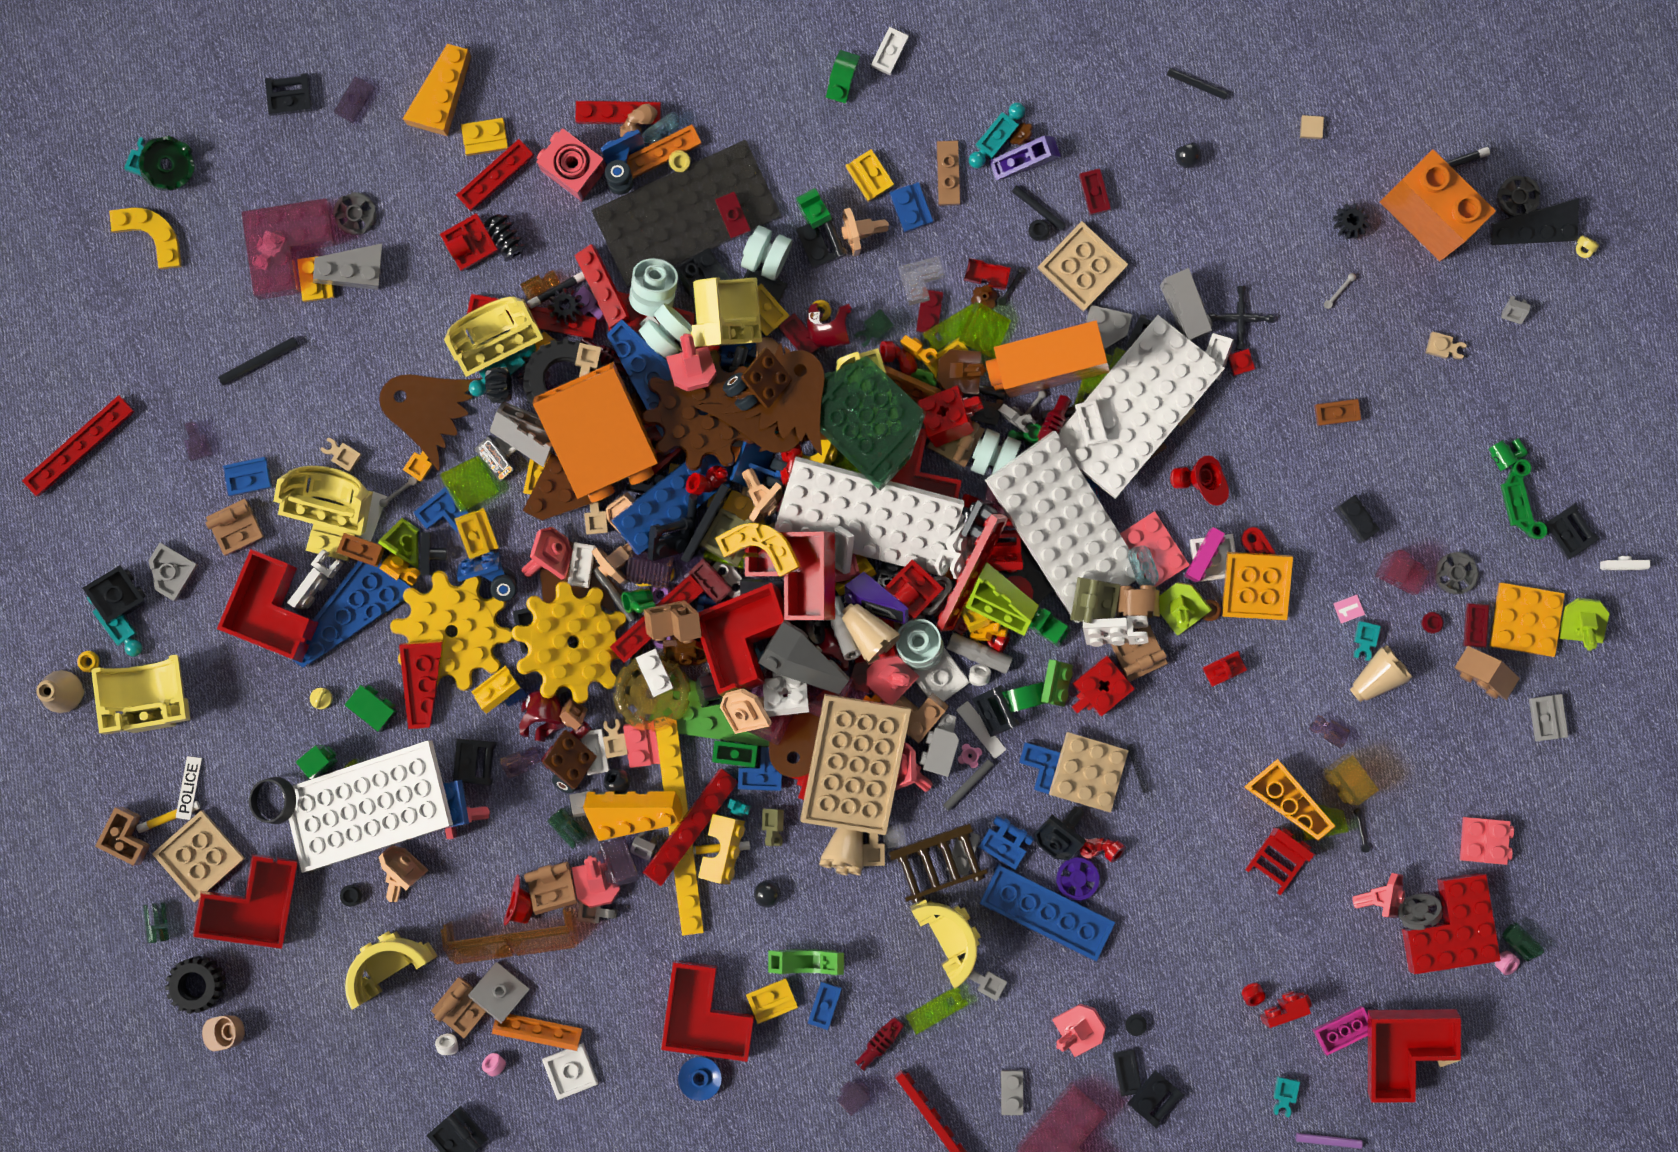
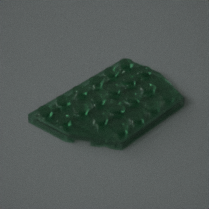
M865 356L854 363L844 365L843 368L824 374L820 432L881 491L911 459L926 412L868 356Z

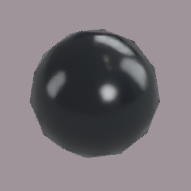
M1194 142L1181 146L1175 151V159L1181 167L1193 168L1201 161V149Z
M614 768L607 772L603 782L608 792L623 794L630 787L631 780L626 770Z
M764 880L756 885L754 899L759 906L770 908L775 906L780 900L781 891L775 882Z

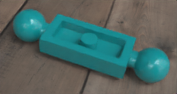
M1021 103L1011 104L1008 110L1009 115L1007 116L1002 112L976 143L975 146L979 149V152H973L969 156V164L973 168L979 169L983 167L986 162V155L993 159L1018 128L1019 124L1015 120L1021 119L1025 115V107Z
M535 343L482 369L479 374L483 379L473 380L469 385V392L476 397L482 396L486 391L485 373L494 367H506L510 372V376H512L526 365L522 358L524 356L530 357L535 353Z
M96 609L92 611L117 646L125 643L127 655L131 657L140 655L142 644L132 639L137 632L124 615L106 625Z

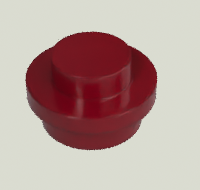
M1436 612L1425 614L1421 621L1422 628L1431 634L1439 632L1444 623L1441 615Z

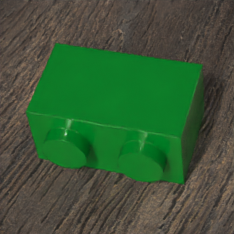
M368 684L367 687L360 685L345 703V706L377 732H382L398 712L394 709L395 704L386 697L384 700L377 695L378 691Z
M715 740L712 762L755 768L758 746Z
M315 745L299 758L296 764L309 779L317 778L338 762L335 758L337 754L330 746Z

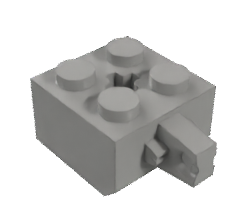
M944 713L937 728L928 732L925 743L929 744L927 752H922L919 764L923 765V770L946 777L949 776L959 742L958 737L954 733L955 716Z

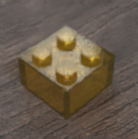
M1344 754L1324 769L1326 780L1331 786L1335 785L1340 791L1338 796L1345 804L1348 802L1351 805L1359 806L1379 790L1353 755Z

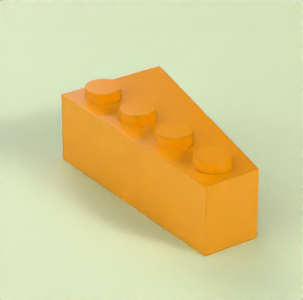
M450 44L446 45L403 117L407 125L448 136L471 60V54L468 49Z
M1278 759L1244 786L1249 792L1318 841L1336 828Z
M636 791L627 792V794H615V792L595 794V792H587L583 805L585 814L598 841L680 824L683 810L676 791H648L647 794H637Z

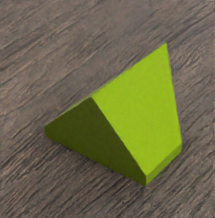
M401 518L378 543L419 569L418 532L420 529Z

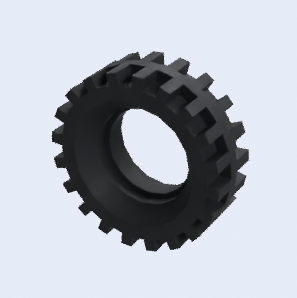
M564 338L563 341H556L555 339L547 345H541L539 350L531 355L525 367L523 386L528 403L533 406L534 397L548 391L545 385V374L552 365L562 361L576 363L581 341L576 340V342H572L567 338ZM599 357L597 369L604 366V365H602V363H601V361H600V359H601L600 357Z

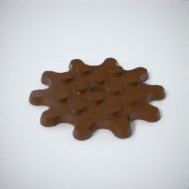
M711 350L710 354L717 375L708 387L686 391L676 387L673 379L664 380L660 377H652L648 382L650 391L658 395L659 404L653 409L645 410L642 414V420L647 425H659L663 429V437L658 441L656 449L661 455H667L674 449H682L687 457L686 466L691 471L698 470L702 465L703 458L707 455L716 456L721 465L729 467L735 462V456L732 452V446L735 442L755 443L725 421L709 413L707 415H700L697 411L698 408L694 407L700 404H722L717 396H728L723 390L725 382L737 373H744L748 368L746 366H739L732 372L724 371L721 367V354L716 350Z

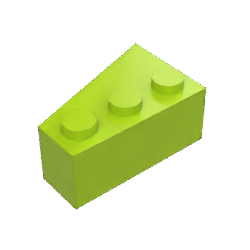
M988 563L983 568L966 605V608L1025 636L1039 607L1038 604Z

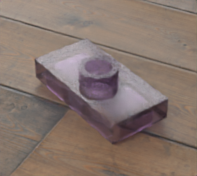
M355 76L335 108L334 113L353 124L375 88Z

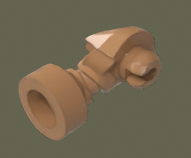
M643 104L633 110L632 113L628 114L625 124L620 127V137H623L629 131L637 129L641 132V127L637 123H653L657 117V110L650 104Z

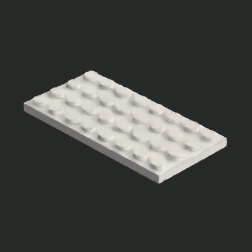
M1157 315L1084 401L1097 400L1108 442L1086 447L1077 412L1061 428L1058 436L1080 471L1116 499L1225 368Z
M1056 431L1046 435L985 479L1070 615L1072 613L1078 577L1121 584L1120 586H1129L1144 574Z
M795 457L774 529L779 532H834V528L841 526L855 536L854 554L904 567L913 559L927 573L938 575L935 562L942 549L948 550L945 543L951 532L956 530L964 507V500Z
M432 740L293 785L296 793V807L294 813L289 818L302 873L453 826Z

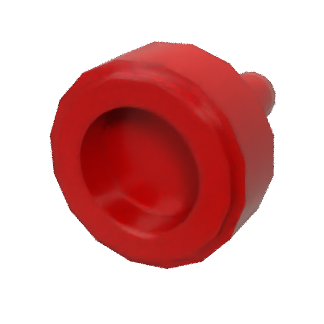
M1179 467L1172 470L1170 481L1174 488L1186 489L1191 485V472L1187 467Z
M1008 632L1006 637L997 636L994 643L993 637L995 635H992L991 641H987L989 647L998 652H1003L1010 640V633Z
M1258 983L1248 984L1241 992L1248 1006L1259 1005L1266 997L1265 992Z

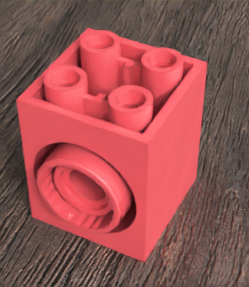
M562 128L560 132L556 131L550 139L551 144L547 149L543 148L537 156V164L544 174L582 202L604 174L606 163L601 156Z

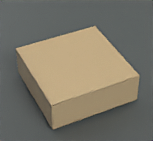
M1302 115L1300 138L1322 139L1324 117Z

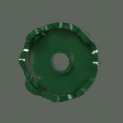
M172 136L151 139L142 149L138 160L139 170L143 179L150 186L161 191H173L183 187L190 180L195 168L189 145ZM162 159H168L171 162L172 167L170 170L161 168L160 161Z

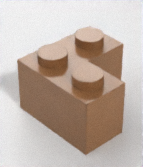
M685 600L644 609L646 633L653 640L662 641L674 635L680 642L690 643L697 638H701L699 613Z
M1467 646L1454 667L1461 673L1460 677L1469 683L1472 680L1477 682V685L1486 690L1485 693L1494 699L1501 697L1507 700L1520 679L1502 661L1470 646Z
M933 692L920 708L903 695L894 704L911 709L907 734L918 743L949 707Z
M115 807L95 847L135 866L142 863L151 845L132 836L141 815L124 807Z

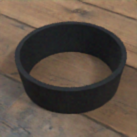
M281 777L267 778L259 781L252 788L249 795V807L254 817L259 821L281 824L287 821L294 813L296 793L293 786L286 779ZM267 781L277 784L284 794L283 810L278 817L272 820H267L262 816L257 804L259 790Z

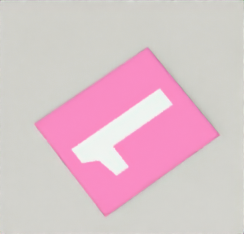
M1358 595L1333 604L1341 624L1365 615Z

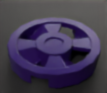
M1073 857L1060 865L1056 883L1058 889L1065 897L1081 901L1089 898L1096 892L1099 885V874L1091 861ZM1081 862L1088 865L1083 872L1080 871ZM1064 868L1070 872L1069 877L1061 875ZM1086 881L1095 882L1092 889L1085 886ZM1071 885L1076 887L1074 896L1066 892Z

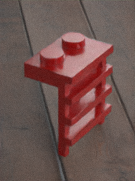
M1008 519L1005 526H1013L1010 519ZM1017 530L1002 531L999 538L1016 537V542L996 543L987 561L997 571L1016 572L1017 570H1023L1021 537Z
M1273 828L1261 848L1257 850L1256 855L1250 860L1245 871L1249 873L1253 866L1281 886L1276 892L1281 896L1305 861L1310 862L1314 854L1310 852L1311 847L1303 841L1298 843L1292 839L1294 835L1287 829ZM1267 846H1271L1296 865L1294 869L1290 871L1266 854L1264 851ZM1260 856L1289 875L1283 882L1258 864L1257 860Z

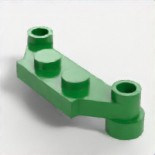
M1520 459L1511 466L1505 483L1501 484L1500 487L1510 526L1515 525L1526 533L1528 537L1538 540L1546 536L1547 527L1544 523L1533 520L1523 481L1524 476L1528 475L1531 471V464L1525 459ZM1518 466L1521 468V472L1517 470ZM1534 528L1537 530V534H1534Z

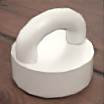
M978 664L972 666L969 673L970 683L975 686L988 684L991 670L985 665Z
M443 1034L436 1039L435 1046L439 1054L452 1055L458 1052V1042L453 1034Z

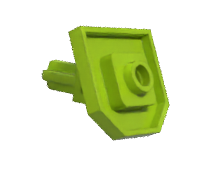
M1177 582L1159 596L1160 614L1177 636L1212 611L1192 584Z
M1575 599L1565 606L1559 638L1583 641L1584 647L1588 651L1596 649L1597 643L1603 644L1609 612L1600 600Z

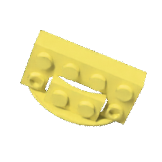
M505 297L488 303L456 321L448 329L444 341L454 360L458 361L467 377L542 340L543 335L525 300L517 297ZM507 311H509V313H510V315H511V317H512V319H513V321H514V325H513V323H512V321H511V319H510V317H509ZM466 330H468V332H469V334H470V336H471V338H472L474 344L471 343V341H470V339H469V337H468V335H467V333H466ZM509 330L508 332H506V333H504V334H502V335H500V336H498V337H496V338H494V339H492V340H490V341H488V342H486V343H484V344H481V343L485 342L486 340H488V339H490V338H492V337H494V336H496V335H498V334H501V333H503V332Z
M303 466L290 470L277 479L273 502L280 503L278 515L362 536L366 531L373 492L368 491L356 477L347 472L324 466ZM311 477L310 485H309V491H308V493H307V491H306L307 483H308V479ZM313 497H320V498H325V499L333 500V501H336V502H339V503L343 504V506H342V505H338V504H334V503H331V502H327V501L315 499V498H313Z

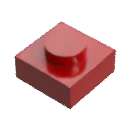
M1249 349L1228 356L1233 376L1255 370Z

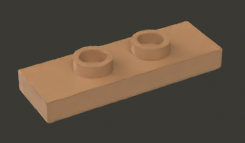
M937 141L938 206L960 205L958 141Z

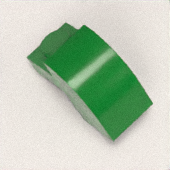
M843 50L839 51L830 75L825 98L846 104L851 84L857 71L859 55Z
M815 188L795 198L800 212L813 229L832 219Z
M1041 608L1038 609L1029 626L1034 632L1058 648L1070 632V628L1066 624L1053 617L1051 612Z
M1043 682L1002 692L1011 712L1046 704L1041 702L1044 689Z

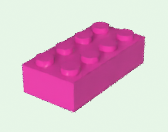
M1214 527L1209 529L1184 577L1194 582L1204 579L1206 575L1205 570L1211 566L1213 562L1211 561L1212 557L1217 555L1219 551L1217 549L1218 546L1222 545L1225 540V533Z
M1359 1006L1312 1029L1324 1054L1328 1056L1368 1036V1015L1364 1007Z

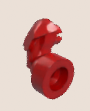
M892 341L881 342L879 352L882 362H893L897 358L902 373L911 376L913 372H916L918 366L913 354L911 355L904 348L901 350Z
M797 444L789 451L781 453L782 460L788 462L787 466L782 471L780 470L781 481L785 487H787L795 457H803L800 444Z
M715 465L708 469L706 476L693 473L686 482V490L688 493L696 494L697 496L702 493H710L727 480L728 472L726 468Z
M1094 838L1090 840L1084 839L1086 842L1079 850L1083 857L1091 859L1098 856L1101 851H1105V858L1113 863L1119 859L1126 847L1120 841L1113 842L1109 839Z

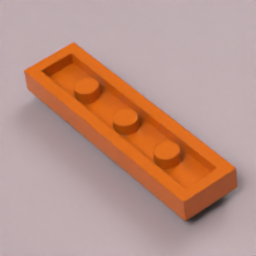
M691 124L629 155L627 164L634 179L668 162L672 152L676 150L688 152L701 146L702 143Z
M509 1014L502 1024L495 1019L492 1034L577 1051L582 1036V1028Z

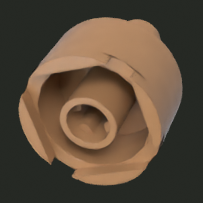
M1141 585L1140 589H1135L1132 586H1120L1116 608L1117 618H1122V614L1123 616H1147V618H1152V613L1153 616L1160 617L1159 590H1156V587H1153V585Z

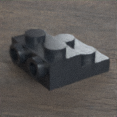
M121 565L82 588L106 625L145 604L143 598L146 595L140 586H134L132 574L128 569L123 570Z

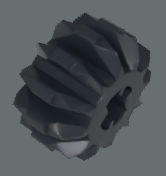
M1356 203L1352 207L1345 204L1343 209L1339 208L1336 211L1338 215H1335L1333 220L1338 223L1333 228H1340L1338 236L1345 233L1346 240L1350 239L1351 235L1354 239H1358L1359 234L1364 235L1366 233L1364 228H1368L1370 223L1364 221L1369 218V214H1362L1365 210L1364 207L1357 210ZM1347 220H1354L1355 223H1348Z
M563 288L562 295L556 290L557 298H549L554 303L548 305L549 310H554L550 316L552 318L557 317L556 322L559 324L564 319L565 324L569 325L570 318L576 323L578 320L575 315H583L578 309L585 307L584 303L580 302L582 299L581 295L575 296L576 291L574 289L568 294L567 288ZM568 303L571 306L570 309L566 308L564 310L562 304L566 305Z
M494 367L487 370L485 373V386L489 400L497 404L511 400L513 385L508 369L506 367Z

